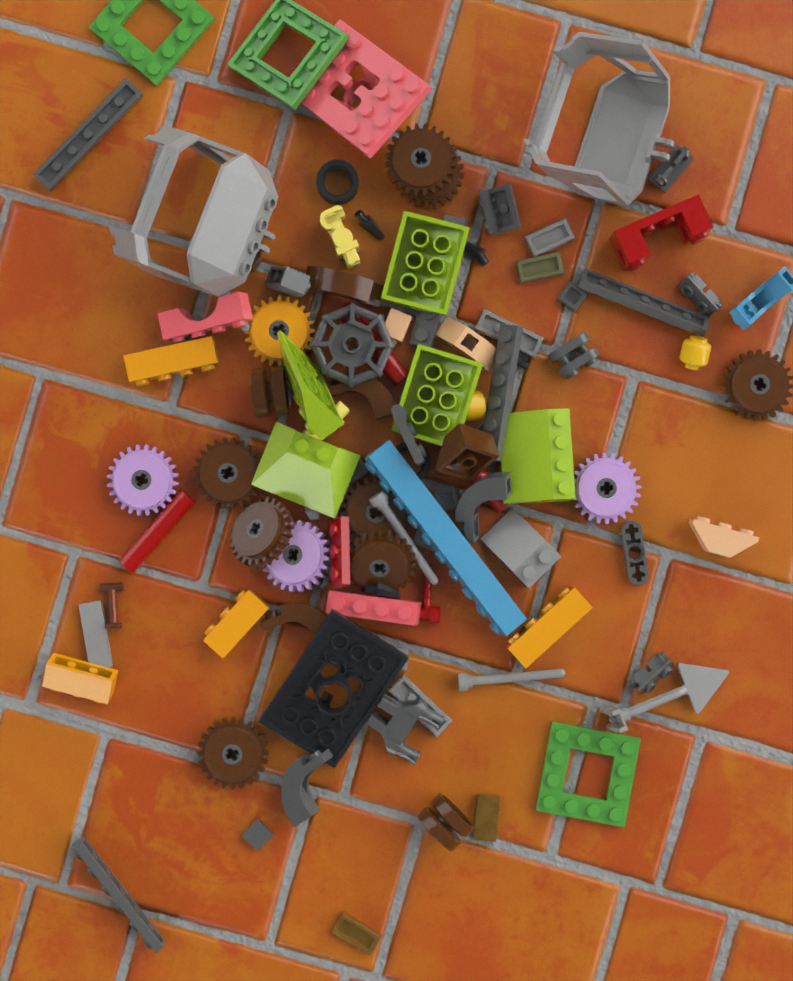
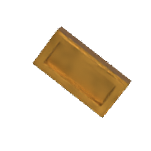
M477 794L474 840L496 842L500 806L499 795Z
M344 911L332 929V933L368 955H371L382 937L381 933Z

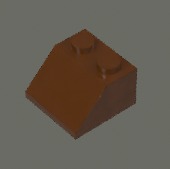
M459 423L444 437L435 467L436 471L468 482L472 481L499 457L493 435Z

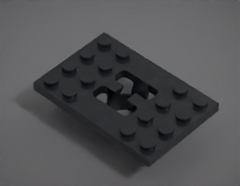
M331 609L260 716L258 722L310 754L318 750L323 753L329 749L333 757L325 763L335 768L409 657L349 618ZM326 663H330L338 668L335 676L324 678L321 669ZM350 677L361 682V685L353 694H351V687L347 682V679ZM336 683L337 685H342L348 691L349 697L344 702V705L338 708H330V702L334 695L326 690L319 698V691L325 685ZM309 687L312 688L315 694V700L306 695Z

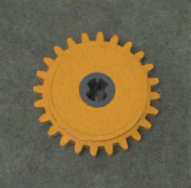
M278 295L277 301L269 297V303L267 304L261 300L262 307L254 306L256 312L255 314L252 313L253 320L247 321L250 329L244 332L250 336L245 339V342L252 343L248 349L250 351L256 350L254 357L258 358L261 355V362L264 364L269 360V366L273 367L275 362H277L278 366L283 364L278 337L275 336L277 335L275 332L276 328L284 327L285 335L303 352L305 349L311 351L308 343L313 338L310 337V334L316 333L314 329H310V326L315 324L312 320L308 321L311 313L304 314L306 307L303 305L299 308L298 300H295L293 304L290 303L291 300L288 296L285 301H282L280 295Z

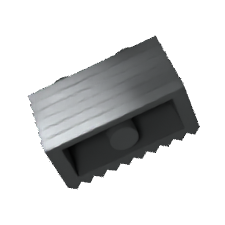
M272 266L268 273L265 287L287 296L303 297L311 285L309 281L310 275L294 270L289 266Z

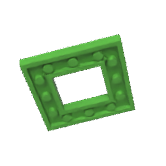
M111 0L88 27L157 87L215 21V18L195 0H159L182 21L153 53L122 27L144 0Z
M275 0L227 65L231 70L293 110H296L349 40V37L345 32L293 0ZM286 26L315 43L290 77H287L261 60Z
M551 721L536 811L625 827L641 738ZM570 749L613 756L606 799L563 792Z

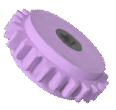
M146 444L143 450L140 445H136L135 451L128 447L127 454L124 452L119 453L121 456L120 460L113 459L116 466H109V469L113 471V474L107 475V478L112 479V483L107 484V487H113V491L109 494L110 496H117L114 503L122 502L120 507L122 510L129 507L128 513L130 514L137 510L138 516H141L143 511L148 516L151 515L152 509L155 513H159L158 507L165 508V502L172 501L170 495L177 494V491L173 489L174 486L179 485L178 482L174 481V478L178 477L179 474L173 473L177 466L169 464L172 460L171 457L164 458L165 451H161L158 454V447L154 446L151 451L149 445ZM146 475L145 479H148V483L141 486V482L138 479Z
M605 452L601 454V458L594 454L593 461L585 458V466L581 463L578 464L581 470L574 471V475L577 477L574 479L576 499H573L577 500L578 503L574 507L582 508L581 515L588 513L587 520L596 517V523H600L601 519H604V523L609 524L610 518H612L613 522L616 523L618 522L617 516L625 519L626 515L624 512H633L630 506L638 505L634 499L635 497H641V495L636 493V489H640L642 486L636 485V481L640 479V476L634 477L633 473L636 472V468H628L631 464L630 461L622 463L623 457L620 456L616 460L614 453H611L609 458H607ZM604 482L607 483L606 486L610 485V490L606 492V495L603 494L604 491L600 490V486H604Z
M298 520L297 524L294 521L291 522L294 526V529L291 530L293 537L290 538V545L285 548V553L279 555L278 560H272L271 565L265 563L267 567L263 569V572L270 573L267 578L274 580L273 585H281V589L285 591L289 587L290 592H295L296 587L299 592H304V586L311 590V583L319 585L318 578L326 577L322 572L330 570L326 566V562L332 561L331 558L327 557L330 549L326 548L330 542L322 540L325 537V533H318V527H312V524L306 522L304 525L303 521ZM297 552L298 559L294 560L296 558L295 553Z

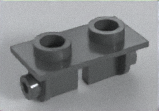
M676 145L669 153L671 155L669 162L662 161L648 179L665 193L693 161L694 158L689 155L691 151L685 146L681 148Z
M691 272L677 285L682 293L697 307L698 311L707 317L722 306L719 302L721 299L711 289L706 293L703 292L707 285L698 274L695 275Z
M664 652L661 654L657 653L647 663L651 669L649 673L642 667L631 677L630 683L635 689L639 686L637 690L640 695L650 693L656 687L655 683L661 677L665 679L672 673V668L675 665L671 659L666 662L669 658Z

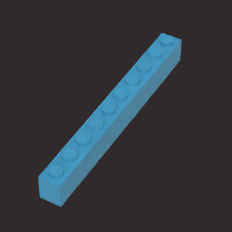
M390 440L383 442L364 457L367 462L365 463L367 469L373 475L376 473L381 480L379 481L380 486L387 493L390 492L395 498L393 499L394 504L399 510L406 512L410 525L420 530L422 533L421 539L427 546L431 545L436 551L434 555L441 564L445 563L450 569L448 573L455 582L459 581L463 586L462 592L469 600L473 599L477 604L475 608L482 617L486 616L490 621L489 627L496 635L508 636L527 620Z

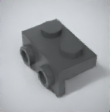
M508 183L490 190L483 189L479 191V204L481 209L484 210L486 217L484 219L485 228L490 234L501 235L522 228L511 184Z

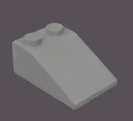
M513 508L480 538L527 588H530L561 558L557 551Z

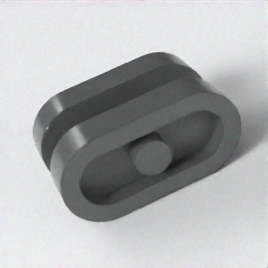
M586 332L548 354L552 363L559 360L562 368L557 370L561 378L566 376L567 379H570L579 373L577 368L584 364L586 367H589L598 361L596 357L600 354L596 347L589 350L585 342L590 340ZM577 348L581 356L570 362L566 354Z

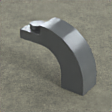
M511 472L487 474L476 480L461 496L456 508L455 521L463 522L462 535L465 536L468 543H475L480 537L479 508L481 503L488 500H507L512 495Z
M329 749L323 753L318 750L310 756L307 753L290 765L284 775L281 788L282 803L294 827L320 810L310 794L309 778L316 768L333 757Z

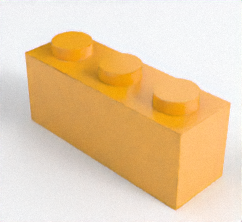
M251 589L247 592L242 590L234 599L237 602L232 609L227 607L219 616L222 620L217 625L212 624L204 632L206 638L203 641L221 658L227 656L270 608Z
M53 653L46 663L42 687L49 688L52 691L68 693L74 697L90 699L96 703L108 704L114 694L118 670Z

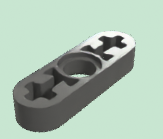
M629 520L624 522L620 528L626 574L629 582L635 585H642L649 577L643 533L638 522ZM629 524H632V527L637 529V532L633 533L634 540L639 539V543H626V540H631L630 534L625 532V529L629 528ZM633 546L638 547L641 552L637 559H631L628 555L629 549ZM642 561V565H638V570L643 572V576L640 577V581H637L636 578H632V574L636 570L635 566L630 567V562L638 563Z

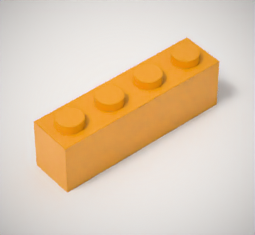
M212 336L123 355L128 380L132 384L136 383V386L147 385L149 380L158 379V382L170 380L171 375L180 374V377L193 374V370L211 371L215 369L216 365H220L215 340Z
M565 587L557 595L559 599L556 602L546 604L540 610L542 614L537 619L533 617L524 625L526 629L520 634L516 632L507 640L509 644L506 647L525 668L531 665L593 608L575 587L570 589Z

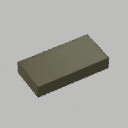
M560 252L516 261L520 284L565 274Z

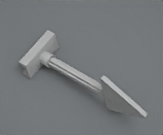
M677 663L676 665L683 681L682 686L629 708L624 707L620 709L612 706L600 708V713L607 714L611 722L605 725L606 729L617 733L627 731L628 728L625 722L631 720V717L686 694L690 699L694 712L699 714L728 676L729 671Z

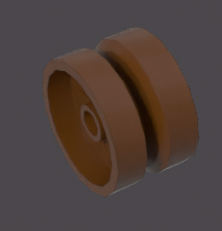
M284 366L271 367L270 381H268L266 371L263 368L251 369V394L257 418L270 416L271 403H273L274 412L277 416L289 415V399Z
M439 793L432 800V806L436 812L431 808L425 807L417 817L438 842L449 851H453L460 844L459 837L455 831L459 835L467 837L475 828L453 802L442 793Z

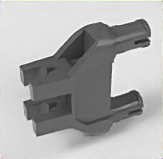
M384 694L378 703V707L391 714V716L387 719L373 711L366 724L382 734L386 749L390 755H399L415 765L421 752L405 744L404 739L417 719H422L438 729L444 720V716L430 709L427 702L422 699L399 702Z

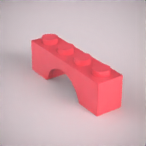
M243 292L218 297L214 312L208 318L201 321L193 318L187 309L176 308L157 313L163 340L172 341V344L185 342V338L192 336V339L204 337L205 332L212 331V333L226 331L225 327L228 326L233 328L246 326L247 321L253 320L248 293Z
M329 590L326 613L334 609L344 616L415 626L419 624L421 602Z

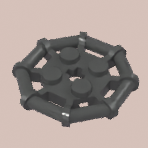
M350 303V305L328 314L324 313L321 316L322 319L314 338L309 343V347H312L320 367V374L347 384L349 388H354V385L374 377H381L391 351L395 348V343L392 342L384 322V316L357 306L355 303ZM350 315V321H347V323L336 325L333 322ZM355 315L372 322L366 326L355 321ZM330 325L333 328L329 341H322ZM375 326H377L383 342H375L371 332ZM352 339H355L358 348H354L352 351L348 350L349 347L346 345V342H351ZM322 347H329L333 357L330 363H327ZM376 348H383L375 365L371 361ZM336 364H340L349 368V375L332 368ZM365 364L372 368L354 376L355 368Z

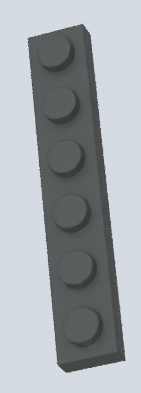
M125 78L33 175L51 192L144 96L142 92Z
M446 214L443 220L467 226L468 220L465 218ZM418 310L409 344L413 346L421 344L433 348L442 315Z
M585 268L582 273L578 287L586 292L594 293L609 301L617 302L629 309L637 310L649 317L657 318L667 322L669 325L687 330L692 334L704 337L707 331L710 317Z
M500 324L483 432L492 434L499 453L496 461H501L522 339L523 327L518 325Z
M83 835L72 845L75 856L79 860L83 859L88 866L87 870L93 878L97 877L101 882V888L108 896L111 895L116 901L115 906L118 911L126 914L130 919L129 924L133 930L139 931L144 937V944L157 953L164 947L166 940Z

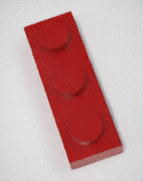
M345 516L331 520L329 527L332 544L329 552L332 558V568L330 571L332 588H342L350 585L349 517Z

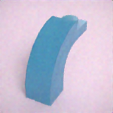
M785 266L729 312L733 321L738 326H741L743 330L749 327L767 309L793 290V275Z

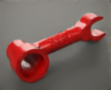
M423 573V599L419 621H430V623L440 624V606L431 605L432 584H430Z

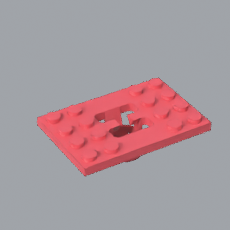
M339 19L334 26L345 32L349 40L300 104L371 159L432 88L424 80ZM356 65H360L363 67L365 79L353 82V78L348 74ZM339 85L345 89L344 102L330 95ZM358 96L361 99V103L354 109L352 107L353 101Z

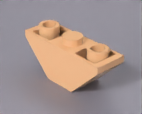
M447 316L437 330L436 336L468 359L483 363L482 368L490 373L494 365L496 348L466 325Z
M697 516L696 520H689V525L703 550L720 556L731 558L757 543L760 538L753 536L754 531L741 528L740 532L731 530L732 525L721 522H719L718 526L709 524L710 519Z

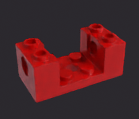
M700 195L693 196L615 230L609 240L622 270L629 269L632 272L647 263L645 259L651 254L643 237L652 234V231L657 227L664 229L671 226L674 222L684 244L691 242L692 245H695L705 240L704 238L709 236L708 232L714 227Z

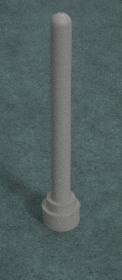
M384 490L373 495L369 499L372 506L382 511L395 532L400 534L399 538L401 540L407 539L406 546L412 545V552L415 553L416 563L430 584L436 585L438 583L437 576L389 507L388 495Z
M550 669L473 677L471 674L457 673L459 691H468V688H473L474 685L561 678L565 676V671L563 669Z

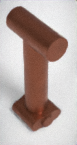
M123 582L100 583V592H107L109 623L105 624V629L122 628V623H118L116 591L124 590Z

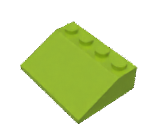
M404 211L381 296L382 302L447 316L470 227Z
M280 330L277 332L284 369L289 379L287 384L294 392L292 396L295 402L300 406L298 410L300 415L307 422L304 424L307 431L311 435L316 434L323 440L344 425L326 382L320 374L319 367Z
M418 344L399 403L404 407L408 415L406 419L407 425L412 423L417 436L413 437L414 439L442 447L444 437L459 423L465 424L483 363ZM394 420L391 431L401 435Z
M569 408L509 413L500 470L501 472H511L512 495L507 500H503V504L563 502L576 499Z

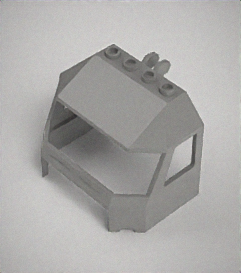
M578 32L571 37L572 40L562 47L559 45L552 50L562 63L535 144L529 139L523 138L529 148L536 165L550 177L589 198L629 205L643 191L653 158L669 162L671 155L666 152L656 151L657 145L673 148L675 144L670 139L660 137L670 109V75L642 40ZM595 55L601 56L623 70V72L600 87L575 166L550 162L547 151L573 72ZM624 60L649 63L656 73L637 70Z
M163 126L158 129L159 132L155 135H148L143 138L146 141L160 144L164 147L131 231L128 232L109 226L110 234L114 235L116 243L113 245L114 255L153 276L220 297L246 281L258 251L269 254L270 248L261 244V240L263 237L267 240L274 241L276 235L267 231L279 196L269 170L248 154L187 131ZM187 147L200 156L211 158L221 165L187 251L190 277L175 272L151 259L147 236L179 154Z

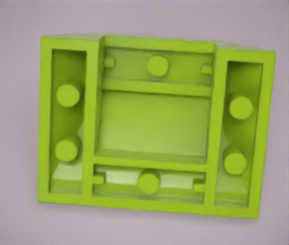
M276 421L251 485L336 518L361 455L334 446Z

